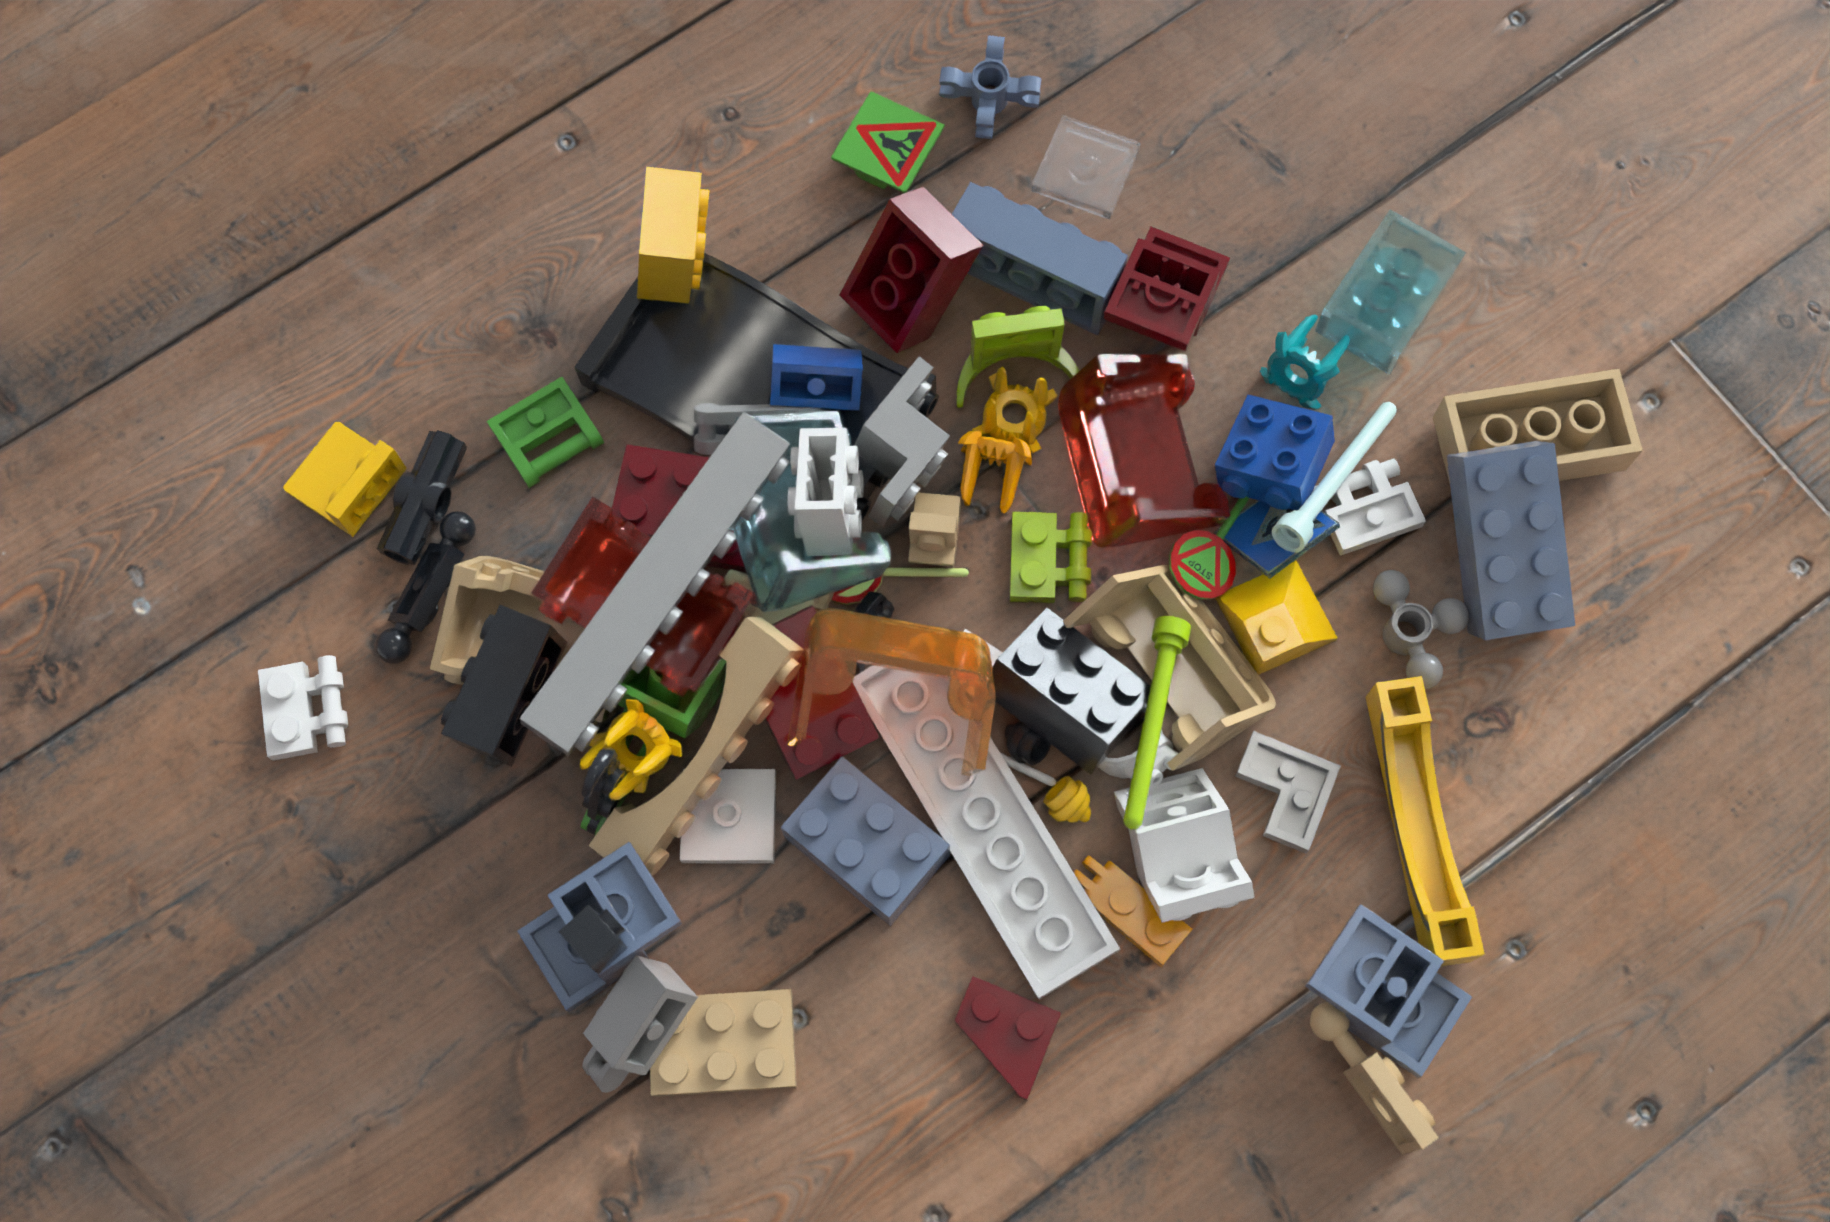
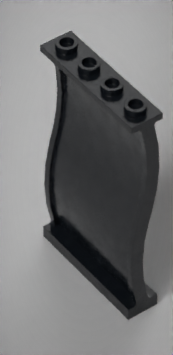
M704 253L700 290L691 289L689 303L637 298V277L574 367L581 385L595 393L598 390L647 414L694 442V436L699 433V424L694 421V406L701 403H713L719 406L770 404L773 344L861 350L863 371L860 409L820 408V428H847L850 446H855L864 423L909 369L868 349L818 319L774 289ZM930 374L927 380L932 388L924 397L925 401L918 410L925 417L930 416L939 399V395L936 394V376ZM716 425V434L727 435L729 425ZM787 451V454L785 456V458L789 461L791 451ZM859 455V470L863 471L864 494L863 498H857L856 510L861 511L863 520L871 505V501L868 500L876 486L882 489L889 478ZM791 463L776 484L768 480L764 485L765 488L787 500L789 487H796L797 475H792Z

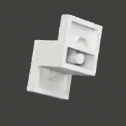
M1203 768L1163 778L1157 787H1149L1142 825L1135 830L1129 829L1138 878L1161 922L1185 920L1196 913L1215 908L1233 907L1241 901L1255 898L1252 881L1237 858L1229 808ZM1130 787L1114 791L1116 805L1123 819Z

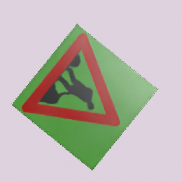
M870 91L831 159L853 169L858 178L882 189L890 186L903 193H907L945 125Z

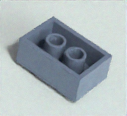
M841 757L781 826L786 840L890 927L950 856V844L844 757Z

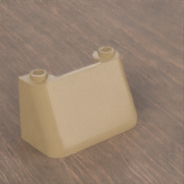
M479 556L455 564L430 669L444 673V679L451 683L463 685L464 683L461 682L463 668L471 656H477L483 642L480 639L483 624L490 614H496L499 605L551 625L568 642L559 660V665L611 594V591L497 557ZM603 709L593 724L596 725L598 722L602 723L608 719L610 712Z

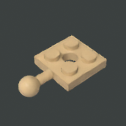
M1328 1002L1316 1006L1310 1016L1312 1031L1322 1040L1333 1041L1350 1066V1068L1343 1072L1400 1153L1405 1154L1422 1150L1439 1137L1431 1128L1435 1125L1434 1118L1422 1102L1417 1099L1412 1102L1404 1091L1401 1084L1405 1081L1396 1065L1387 1057L1382 1060L1377 1052L1368 1057L1353 1036L1348 1032L1350 1023L1349 1019L1345 1016L1346 1014Z

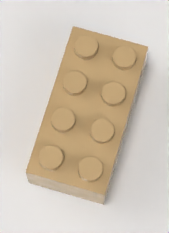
M1620 369L1444 396L1433 415L1448 480L1447 455L1526 442L1555 443L1559 481L1626 471L1643 451Z

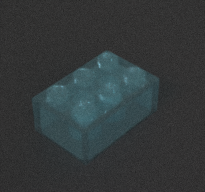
M1390 209L1324 307L1315 332L1336 344L1344 335H1348L1350 342L1346 350L1390 375L1455 276L1466 252Z

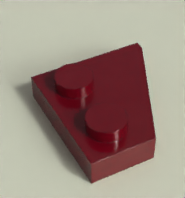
M972 976L955 1018V1024L976 1045L992 1067L1001 1074L1017 1096L1027 1101L1061 1012Z

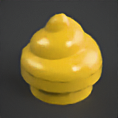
M1070 776L1060 779L1052 786L1043 800L1044 804L1049 808L1048 814L1058 822L1066 820L1070 823H1075L1079 820L1081 822H1088L1091 817V809L1089 807L1090 796L1086 785L1081 780L1074 781Z

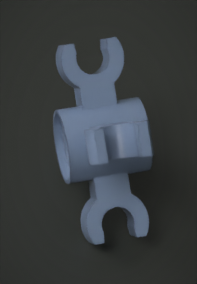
M988 36L985 60L979 62L974 67L972 73H966L954 67H941L939 96L949 99L961 96L971 97L972 104L977 110L976 137L992 139L995 114L1001 112L1006 107L1008 101L1017 102L1025 107L1039 106L1041 78L1036 76L1009 77V71L1003 64L1005 37ZM993 85V86H996L997 88H995V89H986V88H984V86Z

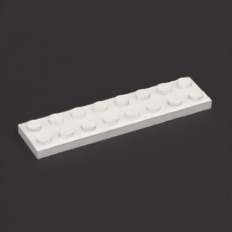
M927 633L851 678L869 716L942 838L950 844L952 855L1039 999L1045 997L1120 951L1121 949Z

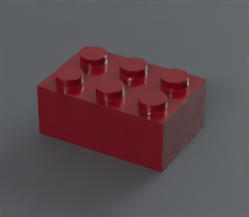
M920 187L889 199L839 296L896 353H899L931 337L981 251L983 244L924 187Z

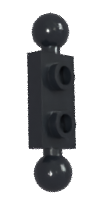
M454 511L442 519L439 528L442 540L439 544L429 543L388 618V621L395 624L394 627L382 631L376 639V653L384 662L398 664L406 660L412 651L411 632H422L435 618L438 612L437 604L445 589L450 586L454 565L460 563L464 556V553L457 548L467 545L475 536L476 526L468 514Z

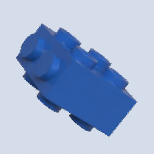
M1248 394L1215 463L1219 490L1225 491L1235 498L1248 497L1263 501L1276 509L1299 510L1311 495L1335 442L1333 416Z

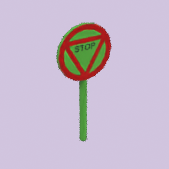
M1248 497L1238 499L1216 535L1209 531L1194 530L1183 534L1173 544L1169 554V569L1175 583L1188 595L1196 599L1210 600L1222 596L1232 586L1236 575V562L1230 547L1223 539L1249 500Z

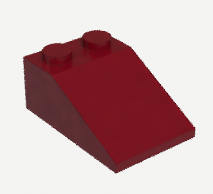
M813 605L772 624L804 649V652L797 660L801 664L798 673L785 687L780 685L770 699L774 702V706L765 718L781 755L796 780L879 738L864 703Z

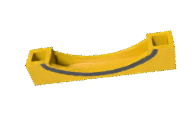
M1418 676L1377 682L1365 698L1418 943L1444 960L1441 967L1469 963L1485 953L1474 906L1471 907L1463 888L1444 822L1432 753L1430 731L1432 718L1423 678Z

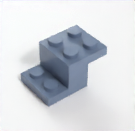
M628 842L548 894L547 896L554 907L517 932L565 1010L571 1012L619 980L635 955L649 958L644 949L682 925V922L632 844ZM588 904L598 915L607 909L626 930L619 938L628 948L600 974L591 969L558 932Z
M1361 904L1355 909L1305 985L1312 992L1346 1014L1345 1016L1349 1019L1350 1023L1348 1029L1350 1032L1417 1078L1423 1076L1472 998L1471 995L1437 973L1444 960Z

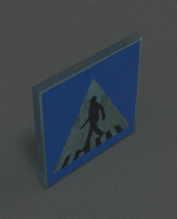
M1257 500L1239 514L1223 541L1264 575L1272 578L1339 529L1340 524L1321 510L1313 521V537L1300 552L1287 551L1276 543L1272 536V529L1285 513H1291L1295 510L1276 509L1266 502Z

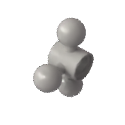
M1386 570L1380 573L1373 583V593L1380 603L1390 606L1393 613L1384 626L1383 640L1392 652L1410 656L1411 659L1406 665L1407 678L1422 676L1425 689L1432 688L1440 682L1443 676V666L1436 656L1425 652L1423 643L1434 629H1438L1445 634H1455L1462 631L1469 620L1468 609L1463 602L1455 598H1446L1439 601L1434 606L1431 614L1420 604L1406 603L1405 599L1410 591L1408 579L1399 571ZM1405 621L1411 623L1416 628L1418 636L1409 637L1404 635L1399 630L1398 622Z

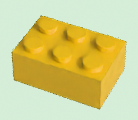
M646 167L637 298L689 303L691 289L700 290L709 190L700 189L702 173Z

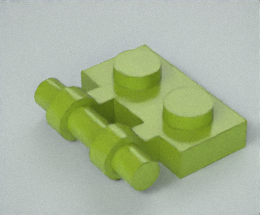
M1012 512L1010 602L1055 603L1056 586H1069V601L1084 602L1087 599V586L1091 584V568L1087 567V548L1092 545V531L1088 529V515L1086 513H1071L1070 528L1067 530H1057V513ZM1056 548L1069 549V567L1056 568Z

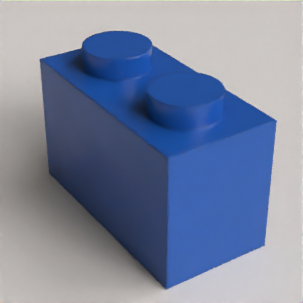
M773 344L770 405L859 410L863 371L861 350Z

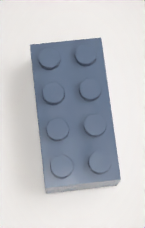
M970 182L952 213L983 244L981 251L967 274L1034 306H1047L1050 310L1062 308L1064 320L1095 335H1099L1106 322L1103 319L1105 309L1124 271L1128 255L1122 253L1111 242L1094 240L1082 234L1076 226L1070 223H1058L1043 216L1037 208L1031 205H1020L1005 198L1001 192L993 187H981Z
M1533 441L1447 455L1464 604L1469 612L1468 633L1483 640H1491L1575 626L1555 443Z

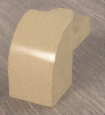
M918 492L915 496L914 512H911L909 563L954 567L961 513V496Z

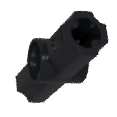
M429 431L411 473H404L397 483L393 496L394 511L377 546V550L381 554L405 565L416 564L434 522H441L448 511L452 495L450 486L467 450V446L463 441L443 431Z

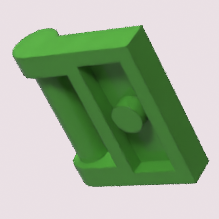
M563 377L558 378L487 421L528 488L539 483L540 476L585 449L591 447L594 450L604 444V440ZM577 424L581 432L528 462L524 456L525 453L572 425Z

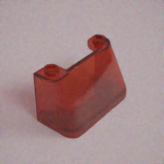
M1097 354L1061 389L1058 402L1059 414L1084 512L1088 515V528L1092 531L1093 542L1100 548L1121 547L1194 530L1211 528L1220 525L1231 517L1228 499L1223 489L1213 482L1199 485L1179 414V409L1187 403L1195 387L1194 377L1190 371L1186 355Z
M593 496L531 592L537 600L542 602L537 609L539 612L561 625L567 618L584 629L651 539V537L639 531L633 523L628 520L625 522L612 514L613 508ZM711 573L695 597L687 593L677 606L683 613L667 635L659 631L649 645L655 652L646 666L663 676L659 683L684 698L687 691L697 694L721 661L722 657L719 655L746 617H752L758 607L756 594L737 582H734L733 585L730 584L727 588L723 577Z

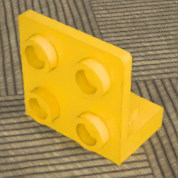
M335 422L285 483L283 489L296 500L353 537L406 471L407 467L396 451L383 441L379 440L374 445L342 423Z

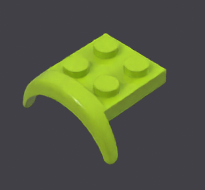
M1036 306L1025 310L1023 314L1006 316L1001 312H994L981 316L979 320L972 321L970 355L962 368L958 381L957 408H963L966 392L974 378L981 371L998 361L1013 357H1031L1047 361L1066 373L1078 391L1084 390V381L1076 363L1061 346L1065 326L1062 308L1050 310L1047 306Z

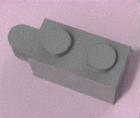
M635 955L583 1032L593 1045L583 1060V1070L592 1078L597 1087L605 1093L618 1088L629 1072L646 1075L698 996L667 963Z

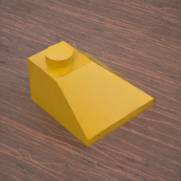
M1297 560L1233 587L1222 596L1215 598L1246 659L1258 675L1337 640V636Z

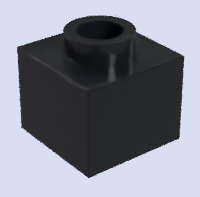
M589 904L558 931L597 974H600L628 948L619 938L626 931L607 909L598 915Z

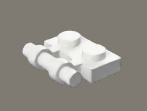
M1394 458L1382 463L1374 460L1363 464L1362 470L1350 473L1331 497L1337 507L1325 510L1324 515L1336 522L1328 530L1340 556L1421 528L1426 522L1409 483L1405 482L1391 487L1388 479L1400 475L1399 465ZM1366 486L1372 489L1374 493L1354 500L1351 494L1352 491Z
M335 656L319 657L317 659L319 674L309 678L308 666L304 662L258 670L267 757L272 761L318 752L316 735L326 733L328 747H340L346 744L344 729L348 727L347 712L342 710L340 690L344 688L342 673L337 671ZM321 694L323 713L319 716H314L312 696Z

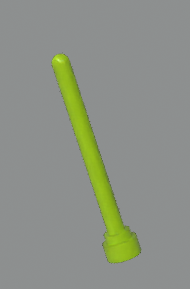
M1160 616L1154 622L1151 638L1155 643L1154 648L1158 651L1123 819L1125 826L1131 830L1138 829L1143 822L1176 655L1180 654L1182 648L1187 647L1189 642L1191 625L1184 619L1174 616Z

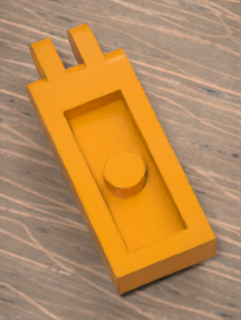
M1088 855L1082 864L1095 877L1090 880L1077 869L1074 871V874L1099 915L1157 965L1162 967L1193 929L1182 920H1170L1162 923L1145 889L1113 862L1108 860L1102 866Z

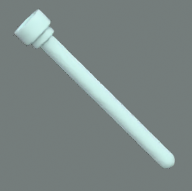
M1385 402L1380 405L1300 509L1291 513H1285L1272 529V536L1280 547L1287 551L1300 552L1313 537L1314 519L1396 415L1397 409L1393 403Z

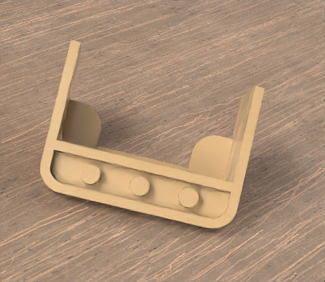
M1160 565L1113 575L1067 616L1063 623L1067 628L1090 623L1093 636L1101 645L1115 649L1128 648L1151 680L1158 651L1154 648L1155 643L1151 638L1155 619L1160 616H1174L1184 619L1191 625L1188 645L1182 648L1180 654L1176 655L1167 702L1179 717L1172 724V741L1180 753L1167 763L1171 770L1174 771L1203 759L1262 719L1275 708L1276 703L1268 686L1202 599H1196L1185 593L1175 583L1169 565Z

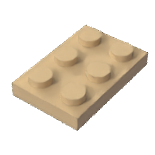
M792 990L697 995V1000L650 1068L651 1096L653 1097L797 1088Z

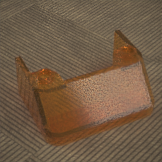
M835 608L820 610L811 618L805 632L804 652L801 656V666L787 745L797 746L806 737L812 694L836 695L843 692L854 679L856 664L863 663L949 679L947 690L948 704L957 716L969 720L961 775L972 776L985 770L996 692L991 652L984 639L972 633Z

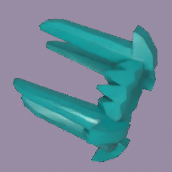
M1315 314L1307 316L1288 336L1286 332H1278L1275 341V351L1268 359L1267 368L1261 367L1260 369L1265 383H1273L1278 386L1282 392L1287 393L1292 398H1296L1303 408L1318 409L1322 406L1317 398L1324 392L1329 379L1340 373L1337 363L1350 342L1349 336L1344 335L1321 361L1315 359L1316 351L1308 354L1309 347H1302L1308 340L1306 335L1318 320V316ZM1290 364H1296L1303 368L1308 378H1301L1293 373Z

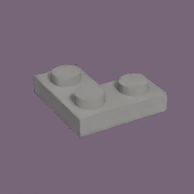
M1253 731L1235 777L1278 794L1262 836L1306 854L1310 850L1341 766Z

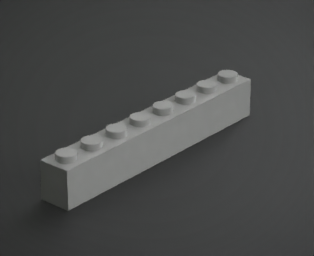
M743 411L519 718L523 726L568 757L575 748L581 752L586 749L599 730L593 724L603 709L611 713L626 693L627 688L621 684L631 670L638 674L643 670L655 652L649 645L658 632L661 631L667 635L683 613V611L677 608L681 600L687 593L695 597L710 575L704 569L712 557L716 555L722 559L736 540L737 535L731 532L741 517L749 521L762 504L764 498L758 494L766 482L769 480L776 484L790 464V461L785 458L790 446L789 442Z

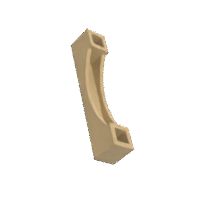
M746 617L719 655L727 661L723 695L713 725L695 757L668 787L639 807L629 804L614 808L589 846L605 858L630 842L650 874H656L669 857L666 849L674 837L680 838L694 822L695 815L692 814V811L701 799L703 801L707 800L718 788L721 782L718 774L726 762L732 763L745 749L748 741L744 736L753 724L759 725L772 710L774 702L770 699L780 685L783 687L788 685L798 673L801 664L797 660L804 652V649L762 617Z

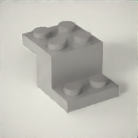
M920 356L864 423L855 443V446L858 447L859 455L891 479L879 494L868 516L881 527L886 524L890 517H893L896 521L900 520L921 490L917 483L926 487L948 456L943 447L950 435L918 411L925 401L924 397L932 388L927 380L934 368Z

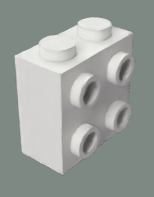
M847 428L800 429L799 447H792L790 455L792 475H797L796 487H789L788 512L789 515H794L795 537L803 539L807 556L853 555V538H861L862 533L861 511L856 510L857 498H863L864 477L863 471L859 470L858 447L850 446Z

